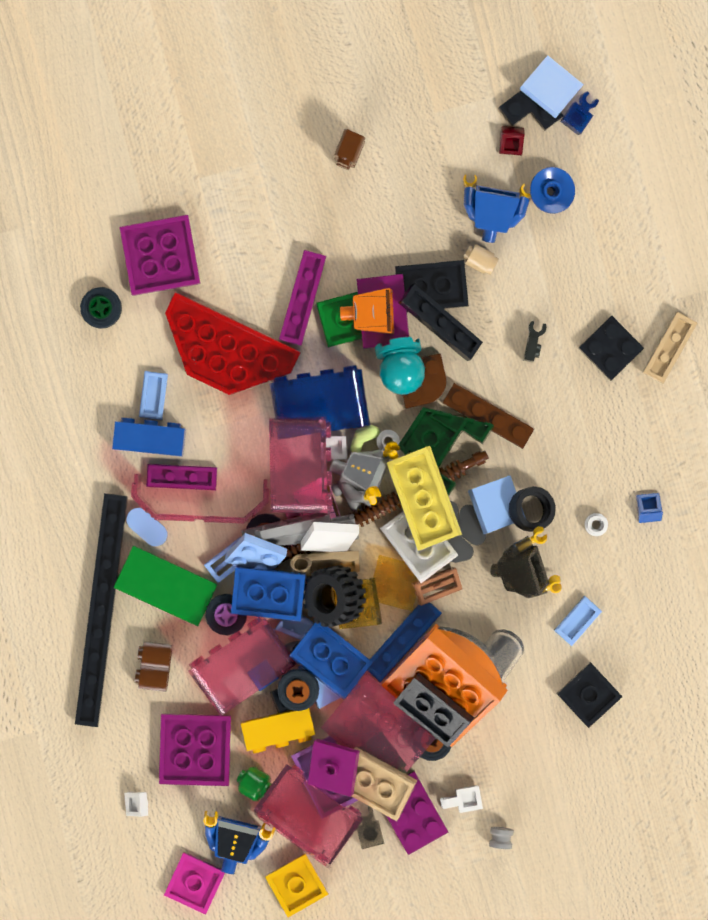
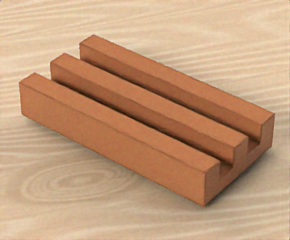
M456 567L433 574L422 583L419 580L412 583V586L415 588V595L418 597V604L421 606L463 589ZM449 575H453V577H450L448 579H445L443 581H440L438 583L421 589V586H424L441 578L447 577ZM453 582L456 584L440 592L423 597V594Z

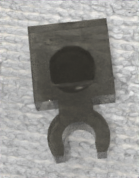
M368 806L369 814L367 816H362L359 808L356 809V816L362 821L361 825L356 826L362 849L384 844L379 820L372 821L373 808Z

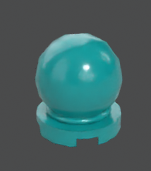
M401 337L389 340L390 345L382 347L381 343L375 346V353L377 359L383 360L380 364V378L384 387L394 394L406 395L415 392L422 385L425 378V366L422 359L417 355L421 351L420 339L418 338L413 342L412 337Z

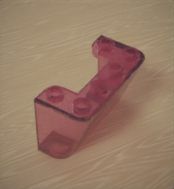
M326 417L269 418L271 512L328 514V509H332V492L327 490V485H332V471H327V462H331V447H326V438H331V422H326Z
M255 618L247 624L249 629L241 634L240 631H237L228 637L230 641L223 647L218 644L208 651L209 657L204 659L201 655L189 664L191 668L188 670V673L220 716L297 664V662L289 657L290 651L268 618Z

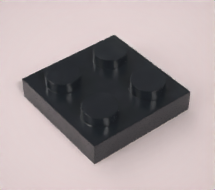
M611 315L578 349L612 381L644 347Z
M591 662L556 693L588 728L623 697Z

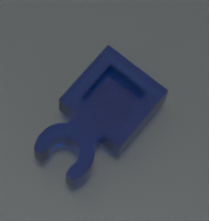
M588 91L580 96L579 104L577 102L571 104L560 121L577 135L582 134L594 116L588 111L596 107L599 102L598 99H595L589 104L586 101L589 95Z

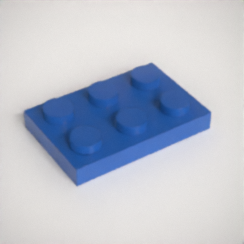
M236 566L231 614L301 621L306 574Z
M314 623L289 655L290 658L312 673L343 700L373 663L331 628L321 626V623Z

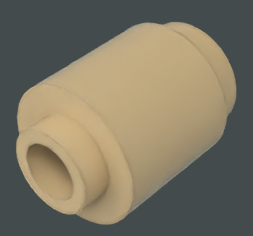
M477 244L474 247L469 246L463 256L466 259L465 265L482 274L487 273L489 275L492 274L499 258L495 257L494 253Z

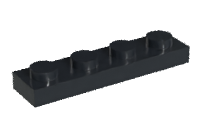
M416 284L410 285L399 301L402 307L466 361H470L483 343Z

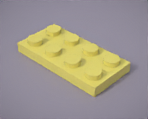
M430 446L387 462L418 551L462 535Z

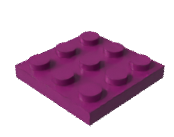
M189 215L120 227L132 296L201 284Z
M161 714L159 784L229 786L231 715Z

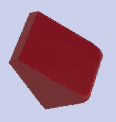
M501 127L499 154L522 156L525 136L524 128Z

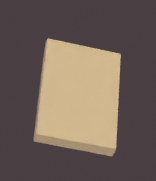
M355 747L354 749L359 750L360 753L352 797L397 821L417 780Z

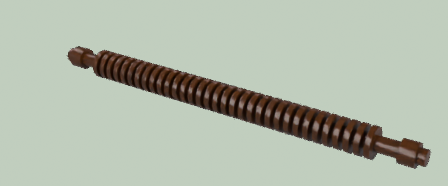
M478 451L472 454L471 458L461 463L459 459L455 460L457 465L451 462V468H449L448 464L445 465V471L443 467L439 468L442 475L451 478L452 481H456L455 475L457 479H460L459 473L465 476V470L475 465L478 467L486 463L485 460L489 459L486 451ZM394 491L391 492L393 497L387 494V500L381 497V503L377 499V505H371V508L365 505V511H363L362 507L359 508L361 512L359 514L357 510L353 511L356 525L360 524L361 527H364V521L368 525L370 524L368 519L374 522V516L380 519V513L384 517L386 516L384 511L390 514V508L393 511L397 510L396 505L399 509L402 508L398 494L396 495ZM294 544L290 545V549L287 545L284 546L287 549V554L281 563L288 559L291 560L300 553L305 554L301 550V544H296V546Z

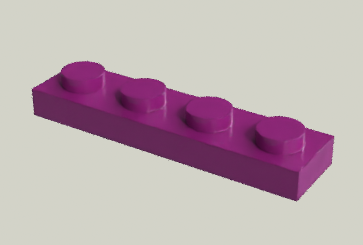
M304 250L279 340L302 346L326 256Z

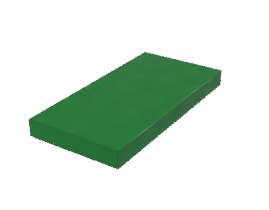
M132 546L113 588L195 626H199L218 584L136 546Z

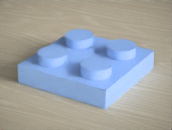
M244 533L226 553L224 562L232 564L234 567L274 570L286 557L287 549Z

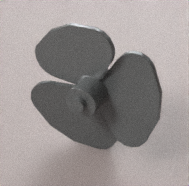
M450 501L456 519L458 518L457 522L462 535L447 540L458 554L450 562L457 563L471 559L474 554L471 544L481 545L486 539V534L483 535L473 505L463 506L458 517V506L453 501Z

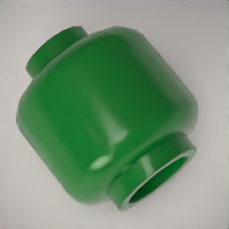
M250 767L247 771L242 770L237 778V783H239L238 791L255 802L266 799L273 786L271 777L256 767Z

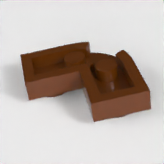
M441 353L421 358L425 366V378L422 385L415 392L402 395L405 409L432 403L443 394L446 387V374Z

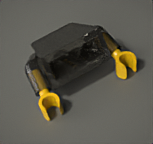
M536 527L532 537L526 536L512 544L503 552V556L497 564H492L490 569L492 577H501L504 588L507 591L516 592L525 598L546 594L548 590L552 593H559L561 591L560 576L552 575L549 579L547 578L538 546H533L535 542L538 544L546 542L547 534L542 537L537 536L544 531L543 527Z

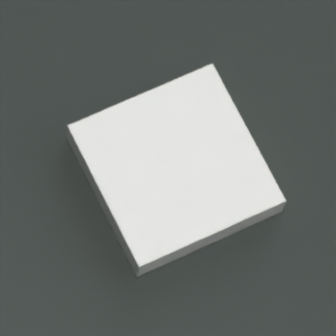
M313 522L300 542L301 550L345 552L358 536L359 525Z

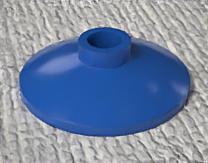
M557 167L542 169L531 181V199L536 207L545 213H560L566 210L574 200L575 185L573 179L566 171ZM548 187L554 191L552 196L547 193Z

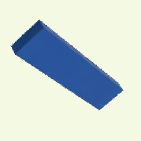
M430 602L422 606L418 604L370 658L373 663L367 671L381 682L442 613Z

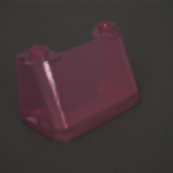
M286 764L254 808V815L272 829L275 827L276 832L330 869L363 821V818L360 817L362 813L351 805L349 808L342 807L315 786L308 785V781L303 777L305 773L294 764L292 767Z

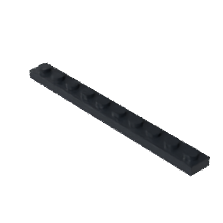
M104 493L75 725L99 727L116 589L113 587L118 578L128 496Z

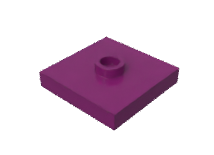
M321 739L314 740L308 785L351 797L354 794L360 751Z

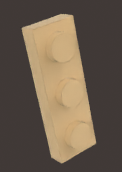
M676 312L642 373L664 384L698 323Z

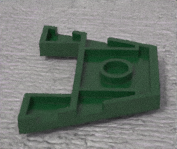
M423 407L398 446L404 455L430 446L439 468L462 432L483 444L493 430L494 425ZM441 474L449 497L456 483Z

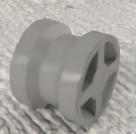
M491 827L492 839L489 841V847L512 849L510 840L514 830L504 827Z

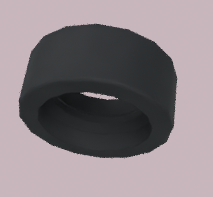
M532 486L519 490L512 496L509 503L511 520L516 527L523 531L533 532L539 526L546 528L555 517L556 505L554 499L547 490L541 487ZM530 495L537 497L543 507V515L535 523L527 521L522 512V502L525 497Z

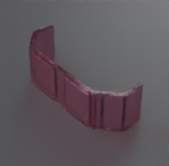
M134 474L131 497L146 513H150L154 520L196 521L199 519L204 520V522L245 524L249 521V517L256 516L270 503V488H268L269 480L264 479L263 500L245 517L158 514L141 496V474Z

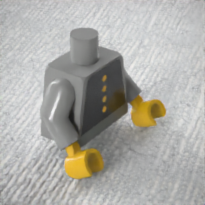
M391 441L382 449L359 453L352 452L347 463L334 459L329 471L341 476L338 488L350 502L364 503L371 507V505L377 503L376 497L382 496L378 488L386 472L387 462L389 461L387 458L389 456L392 460L397 459L399 455L396 451L400 450V447L395 441Z

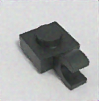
M534 321L530 322L523 361L534 362L535 358H539L541 344H538V339L547 329V325L544 323L541 331L537 332L533 328Z

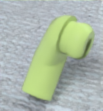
M367 425L357 429L349 450L361 452L364 442L378 437L380 434L378 427Z

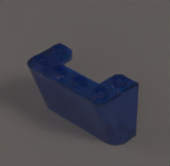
M357 365L343 367V372L334 373V369L322 370L318 376H311L310 372L297 374V379L288 380L287 376L273 378L274 383L269 384L278 440L370 426L362 369H357Z

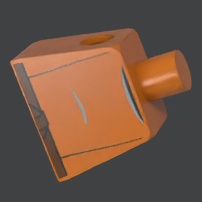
M386 288L353 296V306L340 307L341 321L354 320V329L394 334L393 290Z

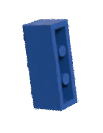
M121 418V422L115 421L112 449L183 457L186 429L181 428L180 423L167 422V427L158 426V421L144 420V424H136L135 419Z

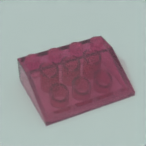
M368 674L362 678L321 727L341 746L352 749L357 747L405 774L436 739L393 704L396 698Z

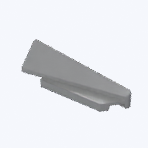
M329 510L244 529L241 530L242 536L244 533H247L278 546L301 544V540L313 522L356 524L354 514L331 519Z

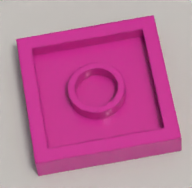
M183 852L164 896L206 915L225 873L221 872L220 868Z

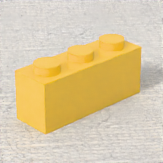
M310 707L302 711L289 710L241 722L247 751L252 750L253 754L266 751V747L275 745L276 748L288 746L289 741L298 739V743L312 740L311 736L316 733Z

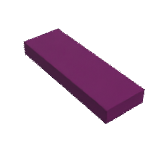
M147 464L146 487L216 491L217 467Z

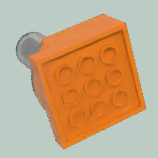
M435 624L399 661L381 686L394 698H397L413 678L420 673L472 715L474 719L450 745L453 747L502 700L508 691L506 689L507 685L503 682L522 657L524 645L518 635L506 629L496 630L487 642L483 644L480 640L464 631L440 627Z

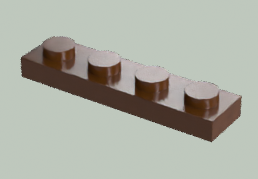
M455 383L443 401L444 405L467 418L493 424V433L521 449L525 447L534 431V428Z

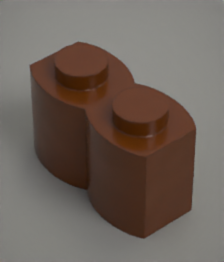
M344 129L334 153L336 165L346 170H349L350 167L355 168L366 138L363 135Z
M144 642L143 646H139L137 660H141V668L136 669L135 683H139L138 689L167 691L173 645Z

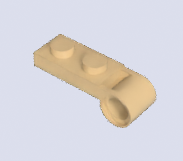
M347 550L345 552L299 554L294 556L290 562L291 572L306 574V579L308 576H312L311 573L314 571L338 565L351 568V572H360L359 551Z

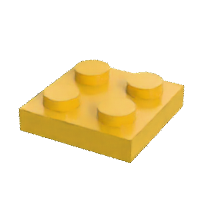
M306 853L265 876L288 918L329 894Z

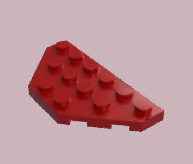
M176 292L165 312L186 374L227 395H232L291 374L301 354L300 351Z

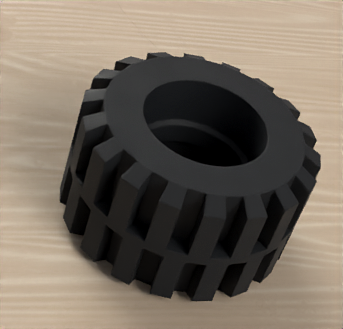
M343 565L332 566L311 573L312 576H308L306 579L308 584H305L304 588L305 604L303 605L309 611L307 613L308 616L314 617L313 621L315 623H321V626L334 627L352 622L353 619H357L360 616V612H363L364 607L362 604L366 603V598L364 597L366 590L362 588V579H358V574L355 571L351 572V568L343 567ZM332 587L337 595V605L333 602L331 597Z

